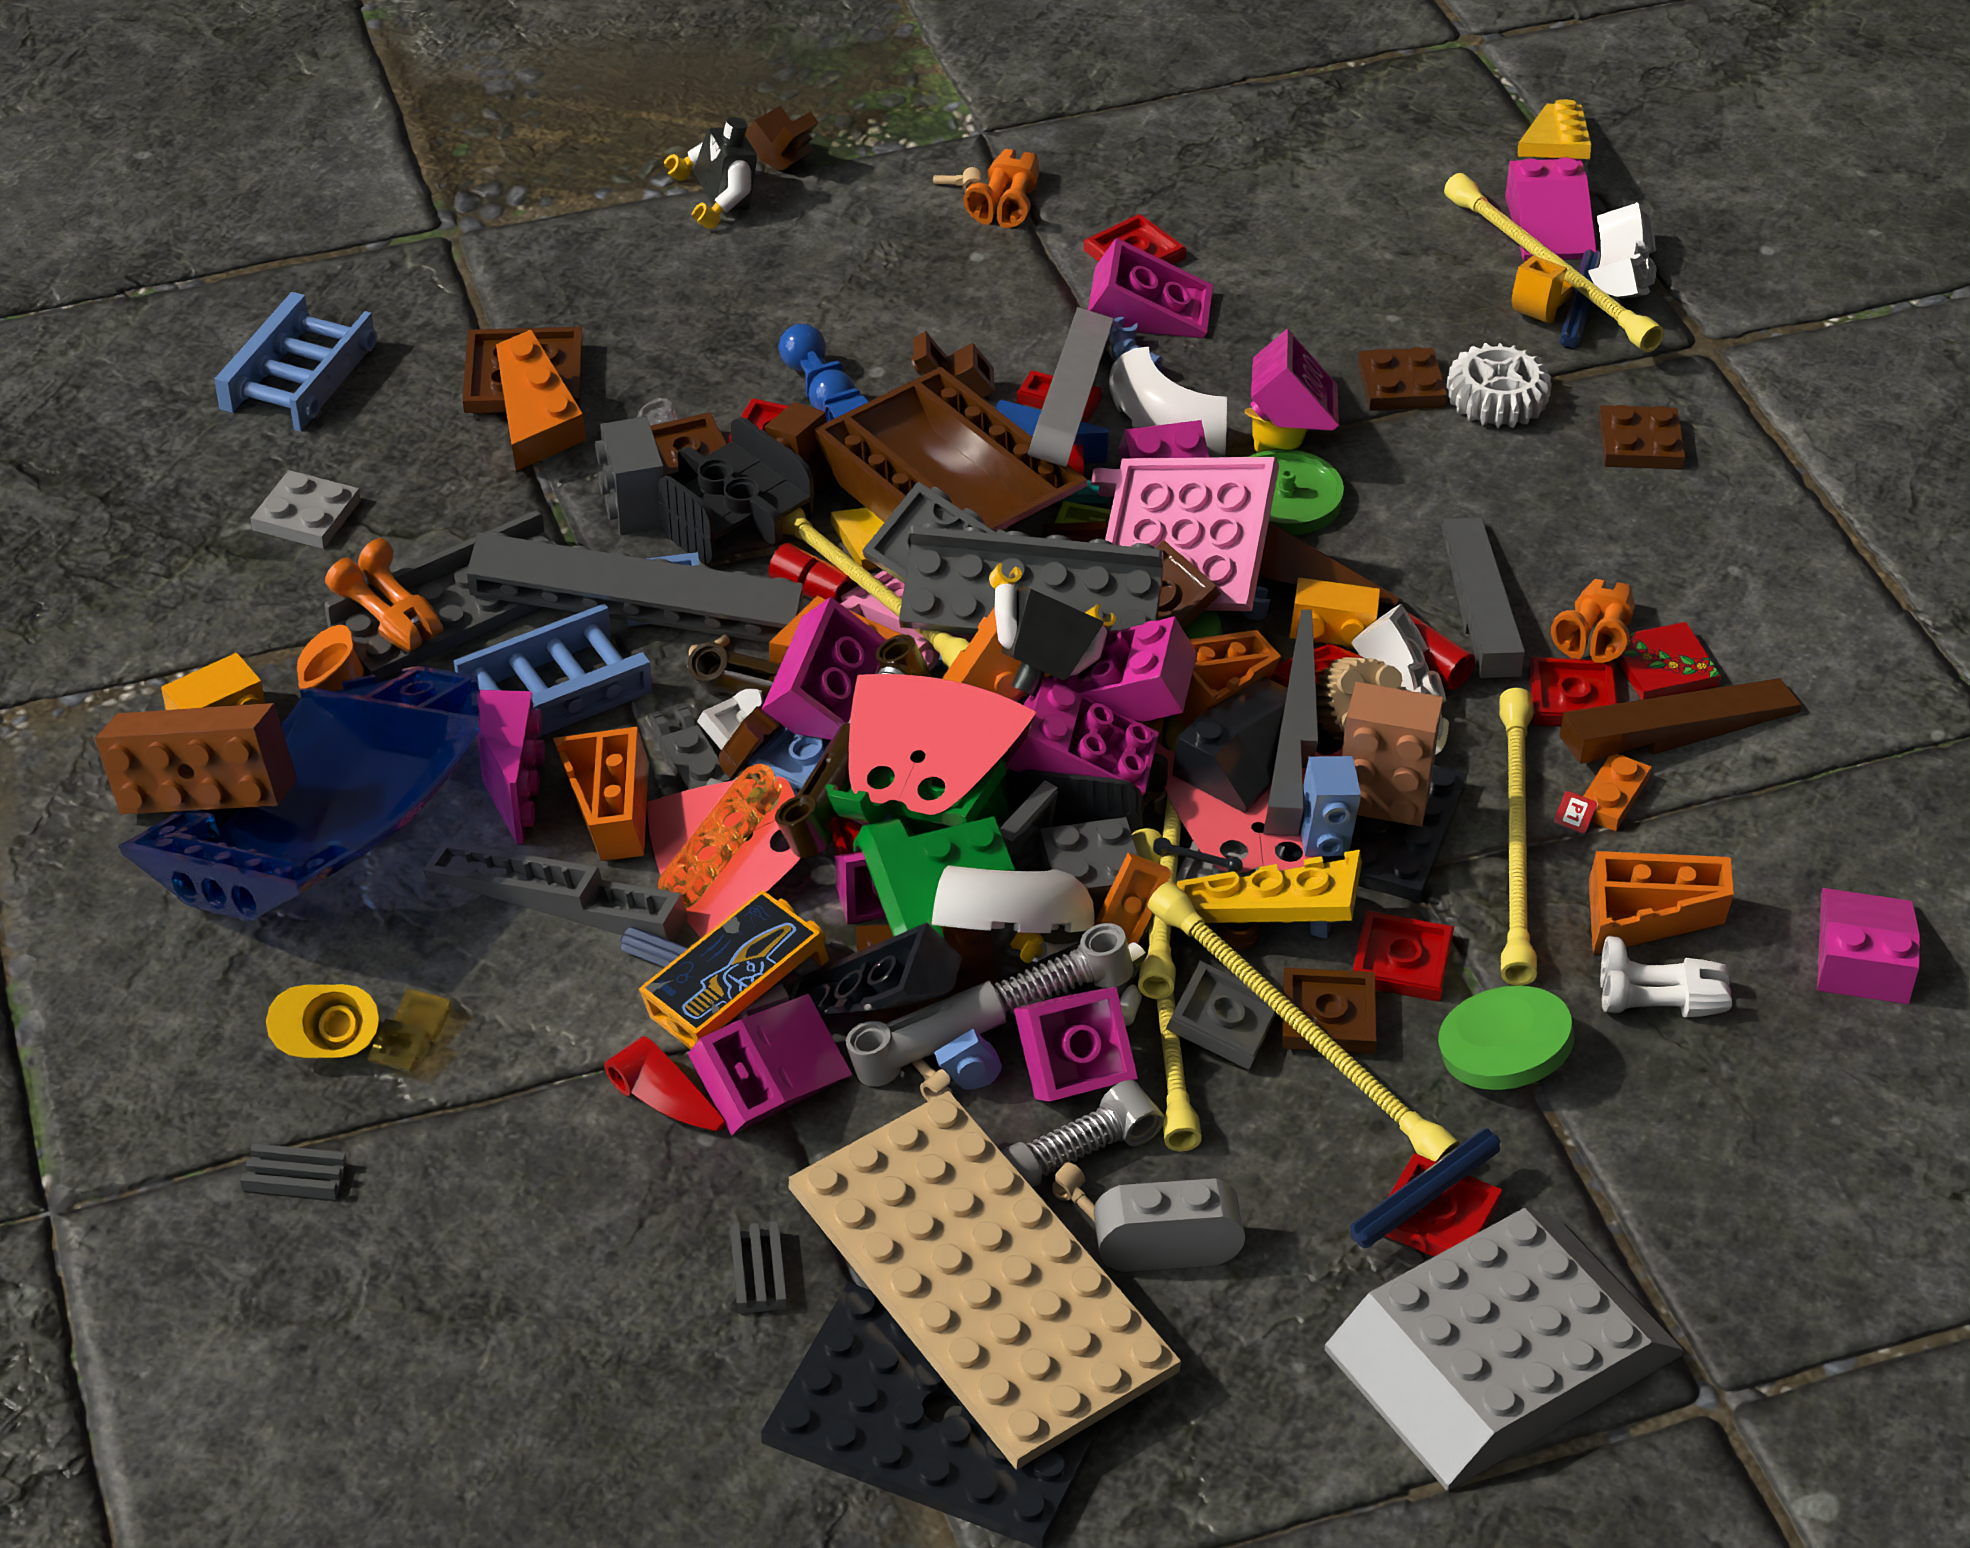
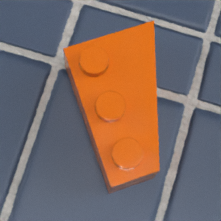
M532 330L496 344L516 471L586 441L583 413Z
M1257 630L1189 639L1197 655L1183 713L1174 715L1187 728L1200 714L1263 677L1270 679L1281 655Z
M638 727L553 738L564 772L600 860L608 861L644 856L649 761Z
M1596 851L1589 878L1593 955L1603 953L1607 936L1619 937L1623 940L1625 946L1629 947L1725 924L1734 896L1731 857Z

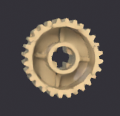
M1342 657V659H1334V663L1330 664V668L1323 670L1325 675L1318 676L1320 683H1315L1317 723H1323L1321 729L1327 730V735L1335 736L1336 740L1344 741L1346 717L1355 682L1406 690V687H1401L1403 682L1401 672L1394 666L1385 665L1384 661L1372 658Z

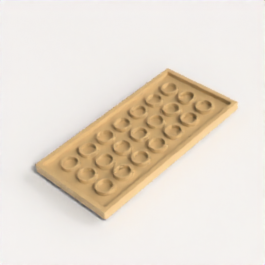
M949 1091L789 1177V1189L1016 1470L1180 1371L1181 1360Z

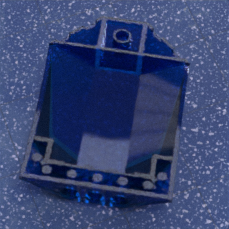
M414 666L402 669V675L395 679L377 682L375 675L345 680L342 681L343 689L328 691L315 687L299 690L301 699L281 725L298 780L278 806L179 811L119 845L120 852L190 907L207 910L212 914H223L240 918L242 921L260 919L267 911L300 895L375 849L407 824L432 799L458 766L480 731L478 677L476 675Z

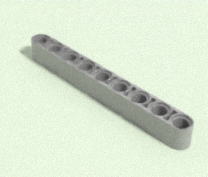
M1077 307L1033 434L1028 456L1063 467L1067 466L1113 322L1112 317Z

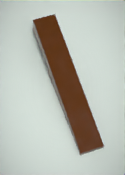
M1780 678L1564 712L1560 738L1579 764L1642 746H1647L1654 755L1799 713L1802 704Z

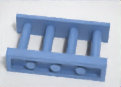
M291 292L214 379L219 408L234 413L240 404L249 397L291 409L294 430L301 432L308 422L317 416L320 408L363 357L374 348L377 333L373 327L372 313L364 311L352 327L311 317L309 312H307L305 295ZM308 331L340 341L333 349L297 339L301 334ZM290 353L320 361L321 363L314 371L278 361L283 355ZM271 375L301 383L302 385L295 393H291L259 383L264 377Z
M605 603L454 660L457 691L461 696L478 689L500 690L496 682L518 675L527 689L532 691L534 709H541L542 726L541 733L537 737L652 693L650 661L643 652L623 659L609 641L611 639L609 609ZM593 646L607 666L586 674L572 656V653ZM555 660L569 680L548 688L534 668Z

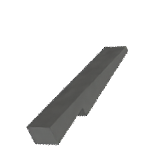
M1482 518L1442 519L1441 527L1465 634H1470L1479 677H1521L1525 651Z
M1301 610L1263 834L1298 836L1304 809L1302 768H1307L1309 757H1315L1318 744L1312 610Z
M442 841L423 869L427 879L619 935L625 934L628 927H635L675 942L688 918L681 893L602 880L599 868L596 866Z

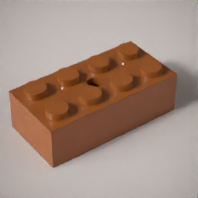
M274 703L117 713L95 737L120 815L278 806L298 780Z

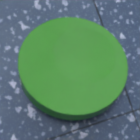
M1274 449L1249 456L1275 457L1279 463L1269 522L1292 535H1301L1322 529L1338 516L1342 507L1344 486L1341 476L1331 464L1313 454L1298 450Z
M1504 986L1478 993L1456 1006L1443 1021L1438 1041L1444 1065L1456 1079L1476 1088L1503 1090L1534 1083L1558 1069L1573 1049L1575 1031L1568 1007L1556 995L1536 987Z

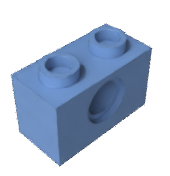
M1353 756L1309 757L1303 785L1304 809L1299 829L1305 856H1344V852H1349L1361 798Z

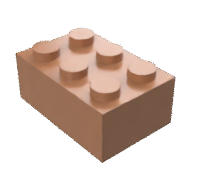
M1355 682L1346 717L1342 756H1353L1361 792L1357 815L1422 827L1431 789L1443 697Z

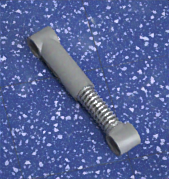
M1112 923L1094 925L1082 935L1081 944L1078 945L1077 950L1071 951L1069 956L1063 954L1062 960L1056 957L1055 964L1048 960L1047 967L1041 963L1040 970L1033 966L1032 973L1028 970L1025 971V977L1023 974L1018 973L1017 979L1012 976L1009 982L1003 979L1002 986L999 983H995L994 986L988 980L886 1024L879 1021H868L859 1024L848 1033L846 1038L847 1049L857 1078L862 1084L878 1087L888 1084L899 1075L901 1067L934 1054L935 1051L973 1028L979 1034L1006 1024V1011L1010 1010L1011 1014L1014 1015V1008L1022 1007L1021 1005L1023 1004L1030 1005V1001L1037 1003V998L1045 1001L1044 995H1048L1052 999V992L1055 991L1059 996V989L1061 988L1067 993V986L1070 985L1072 989H1075V982L1082 986L1083 983H1089L1090 981L1102 988L1122 985L1130 979L1134 971L1124 930Z
M1126 1080L1113 1086L1104 1095L1096 1112H1091L1089 1116L1084 1115L1082 1119L1078 1118L1075 1120V1123L1070 1122L1068 1126H1062L1061 1130L1055 1129L1054 1133L1049 1132L1047 1136H1041L1039 1140L1035 1139L1032 1143L1025 1145L1022 1142H1018L1001 1150V1152L1033 1188L1041 1184L1042 1174L1047 1176L1049 1170L1055 1172L1056 1167L1061 1168L1063 1163H1070L1071 1160L1075 1162L1078 1157L1084 1158L1085 1153L1090 1155L1092 1150L1098 1151L1099 1146L1104 1148L1106 1143L1112 1144V1142L1125 1141L1130 1146H1139L1148 1142L1162 1128L1164 1114L1137 1082Z

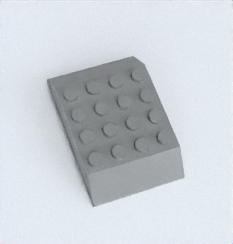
M1528 1208L1515 1212L1369 1292L1325 1344L1327 1354L1447 1492L1682 1356L1683 1349L1557 1217Z

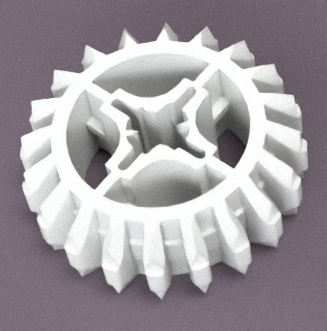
M1484 343L1481 349L1471 346L1469 352H1460L1458 359L1453 361L1447 378L1450 404L1457 407V413L1467 414L1468 421L1477 419L1481 421L1482 426L1491 423L1495 424L1497 428L1501 424H1507L1514 428L1516 422L1528 424L1530 418H1538L1540 412L1545 410L1546 404L1549 402L1552 383L1550 382L1551 376L1548 373V366L1541 364V357H1531L1529 350L1519 351L1516 349V345L1509 348L1503 347L1501 343L1493 347Z

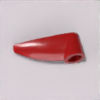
M640 1037L604 1062L608 1078L623 1095L629 1096L634 1094L657 1111L686 1124L713 1131L725 1129V1120L671 1059L648 1037Z

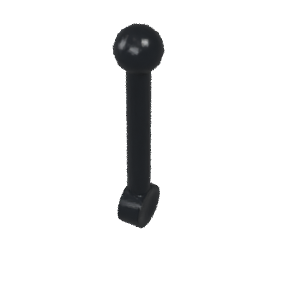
M1163 837L1154 840L1153 851L1160 856L1171 853L1225 867L1228 872L1235 871L1239 873L1243 868V862L1238 857L1226 859L1172 845L1169 839Z

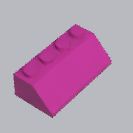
M1287 328L1253 357L1251 398L1253 401L1250 404L1262 420L1270 419L1277 427L1334 430L1339 426L1338 384Z

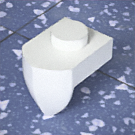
M745 689L738 692L733 698L702 712L697 722L721 750L755 707L764 704L762 690Z

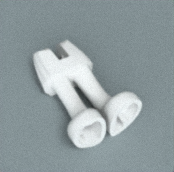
M1606 937L1602 953L1600 977L1601 988H1603L1602 1008L1604 1012L1620 1013L1627 1008L1677 1006L1681 1008L1683 1017H1699L1723 1013L1732 1007L1729 968L1727 965L1693 958H1685L1684 963L1640 964L1628 958L1626 946L1621 938ZM1645 986H1666V987H1645Z

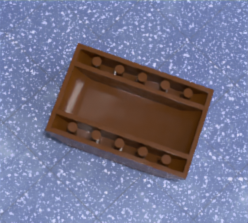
M942 367L813 429L814 436L839 485L884 523L917 482H920L929 489L932 486L941 489L950 497L953 505L962 511L965 508L973 510L983 519L984 525L994 532L1003 530L1088 486L1087 479L1068 464L1066 467L1028 456L1033 437Z

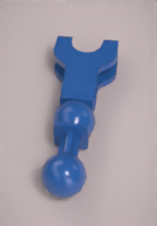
M794 324L782 334L778 350L781 360L788 367L796 371H805L806 397L810 400L811 406L824 411L828 422L867 403L866 398L855 387L854 380L843 372V366L840 361L826 363L823 359L827 348L823 334L809 324Z

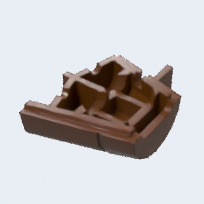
M763 704L756 706L743 720L719 754V765L729 778L734 775L737 776L747 761L767 743L768 739H771L782 725L762 710Z

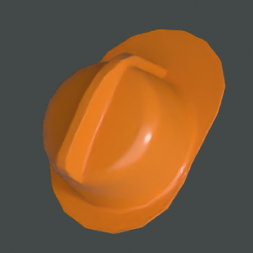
M341 624L331 626L314 637L300 654L297 661L298 686L300 690H309L324 702H330L338 698L346 703L353 701V687L363 676L364 668L354 650L352 632L348 626Z

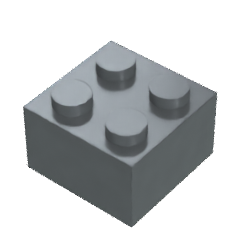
M648 417L600 424L601 440L595 441V449L599 465L604 464V466L602 467L603 471L598 472V482L601 494L609 495L605 497L609 520L616 519L620 535L663 528L660 522L657 483L660 478L664 477V471Z
M1126 817L1040 829V871L1057 869L1072 874L1086 887L1093 901L1094 918L1096 920L1127 853L1138 856ZM1059 925V928H1065V925Z

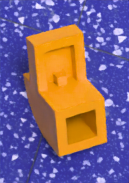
M1532 256L1518 267L1512 293L1513 310L1549 324L1553 323L1557 308L1570 299L1574 287L1564 280L1567 267L1536 256Z

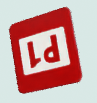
M1566 791L1555 815L1554 822L1580 833H1585L1597 802Z

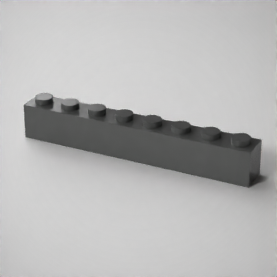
M477 533L467 570L469 593L472 596L579 613L605 603L609 609L610 618L727 635L729 637L767 643L801 612L803 605V584L795 583L786 578L770 579L757 577L743 571L732 573L713 570L705 565L688 566L672 563L662 558L651 560L632 557L624 552L607 553L594 551L580 545L569 547L551 544L542 539L525 540L512 538L503 533Z

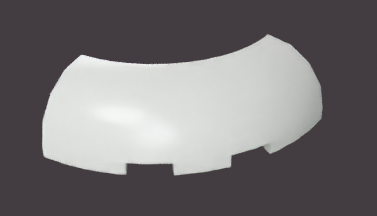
M1635 203L1598 215L1601 260L1598 268L1588 271L1593 284L1606 294L1618 298L1640 297L1650 293L1648 286L1653 285L1656 278V266L1653 260L1649 258V253L1656 251L1650 210L1640 203Z
M1149 347L1134 348L1122 354L1113 363L1109 375L1112 400L1119 412L1124 411L1132 419V427L1141 428L1202 420L1209 457H1225L1227 397L1194 392L1172 382L1154 365L1149 353Z
M1402 604L1381 616L1351 642L1360 656L1384 661L1385 665L1397 668L1402 674L1403 682L1401 687H1406L1407 691L1443 697L1442 704L1446 702L1439 673L1430 671L1425 661L1423 652L1427 651L1428 647ZM1442 716L1440 717L1435 754L1442 751L1448 735L1449 721L1442 718Z
M947 866L939 880L934 902L932 925L991 931V928H1005V922L1014 923V931L1024 933H1051V930L1059 929V925H1065V931L1079 932L1093 927L1095 918L1093 901L1086 887L1072 874L1057 869L1049 871H1002Z

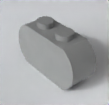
M1217 1178L1118 1185L1105 1192L1097 1200L1094 1207L1100 1257L1106 1265L1120 1272L1220 1265L1236 1256L1245 1242L1237 1193L1230 1184Z

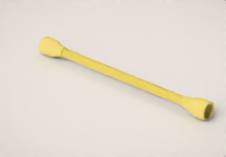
M1457 173L1447 181L1444 193L1456 205L1470 208L1474 212L1481 214L1533 256L1567 267L1564 280L1618 321L1619 326L1626 331L1630 342L1644 352H1651L1661 344L1664 338L1663 327L1647 316L1637 315L1633 311L1625 309L1577 270L1568 265L1554 252L1490 204L1472 179L1463 173Z
M801 507L782 518L783 534L795 535L798 539L804 540L895 615L900 616L902 598L814 529L812 524L806 519ZM914 629L940 653L942 661L947 668H950L960 651H965L970 643L964 638L952 637L947 632Z
M1511 688L1504 691L1499 700V716L1506 727V735L1508 737L1510 929L1507 935V944L1501 953V977L1508 984L1523 986L1530 984L1537 977V955L1530 944V934L1527 931L1525 737L1527 736V727L1533 718V697L1525 689Z
M1175 715L1169 717L1165 729L1164 741L1171 751H1176L1177 737L1186 729ZM1167 795L1163 838L1169 839L1172 845L1179 846L1182 821ZM1169 853L1161 856L1160 864L1169 868L1172 874L1168 882L1172 881L1175 884L1178 855ZM1154 915L1152 944L1149 946L1147 957L1140 965L1138 988L1142 994L1149 998L1162 999L1168 997L1174 991L1176 968L1171 959V947L1169 946L1171 925L1165 924L1156 915Z
M1149 828L1139 829L1132 833V838L1138 856L1160 864L1161 856L1153 851L1154 840L1162 837L1158 831ZM1152 913L1147 924L1150 945L1152 944L1154 913ZM1172 992L1166 998L1156 999L1168 1089L1166 1097L1167 1109L1162 1124L1165 1145L1173 1151L1183 1152L1196 1148L1201 1143L1202 1137L1199 1116L1191 1106L1189 1094L1186 1092L1179 1035L1166 1030L1175 1010L1174 992Z
M1172 881L1162 884L1152 894L1148 902V908L1165 924L1183 930L1189 937H1195L1200 944H1203V947L1207 948L1212 955H1215L1248 988L1252 989L1254 993L1256 992L1260 999L1264 1000L1290 1026H1293V1029L1297 1030L1308 1042L1310 1041V1044L1314 1045L1315 1049H1318L1327 1060L1331 1061L1333 1065L1335 1064L1336 1068H1339V1071L1343 1072L1361 1091L1369 1095L1373 1102L1382 1107L1383 1111H1386L1395 1122L1399 1123L1400 1129L1409 1137L1418 1155L1437 1162L1460 1145V1142L1444 1127L1423 1119L1415 1111H1409V1108L1405 1107L1399 1099H1396V1096L1392 1095L1381 1083L1379 1084V1081L1375 1080L1374 1076H1371L1353 1057L1345 1053V1050L1341 1049L1326 1033L1324 1034V1031L1320 1030V1027L1316 1026L1311 1019L1303 1015L1299 1008L1295 1007L1272 984L1270 985V982L1266 981V978L1262 977L1257 970H1254L1228 944H1225L1224 940H1221L1216 933H1213V930L1205 925V920L1196 913L1190 898Z

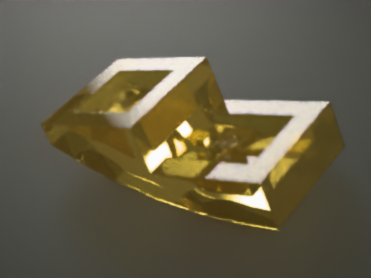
M407 988L393 1020L385 1018L368 1054V1061L412 1073L425 1058L446 1023L452 1010L450 1000Z

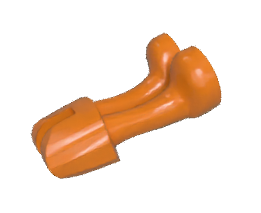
M1005 148L988 169L989 185L975 183L966 189L963 203L969 215L979 223L989 225L995 216L998 204L997 220L1001 227L1011 228L1021 224L1028 215L1031 206L1025 192L1031 193L1036 188L1039 175L1038 156L1035 153L1024 152L1020 159H1016V151Z
M376 538L364 547L359 556L358 565L349 557L337 561L326 574L325 583L333 593L341 597L351 598L366 608L380 622L378 627L379 635L389 643L410 653L422 645L421 637L431 640L441 634L444 628L435 610L423 596L419 594L412 595L397 582L390 571L394 556L393 548L384 538ZM365 581L381 591L393 606L390 607L368 587Z
M1594 579L1575 601V610L1563 611L1555 617L1551 626V636L1557 648L1570 658L1580 659L1586 650L1590 632L1594 624H1596L1590 642L1592 660L1597 663H1605L1619 657L1625 650L1630 638L1626 626L1631 623L1635 607L1631 586L1617 582L1614 590L1606 589V580Z

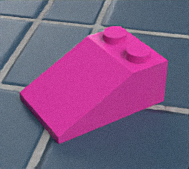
M1563 157L1548 160L1528 158L1510 161L1505 198L1512 221L1562 260L1582 259L1584 252L1589 249L1596 252L1588 179L1582 160ZM1519 245L1523 261H1527L1533 255Z
M1115 238L1095 266L1088 310L1112 317L1113 320L1117 317H1125L1123 328L1132 327L1137 323V332L1204 338L1207 334L1213 284Z
M1823 888L1820 910L1817 991L1909 1004L1919 970L1920 934L1913 902L1910 900Z

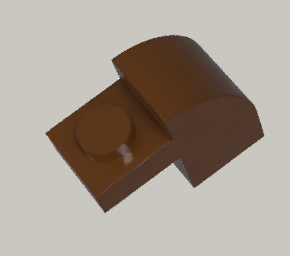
M778 106L754 120L746 131L745 136L757 153L760 161L776 170H784L814 152L809 145V142L812 140L810 133L819 122L811 112L792 122L782 107Z
M926 331L913 338L911 361L920 376L942 367L981 398L995 392L994 367L974 343L947 356Z

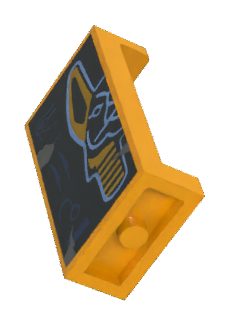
M761 890L642 985L639 991L650 1018L691 1050L700 1038L721 1029L808 957L821 966L828 962L829 958L824 946L826 936L812 920L805 922L797 916L794 909L785 900L779 899L777 901Z

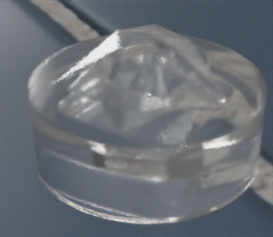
M658 398L646 403L640 409L637 418L647 416L649 424L652 426L676 420L677 411L668 399Z

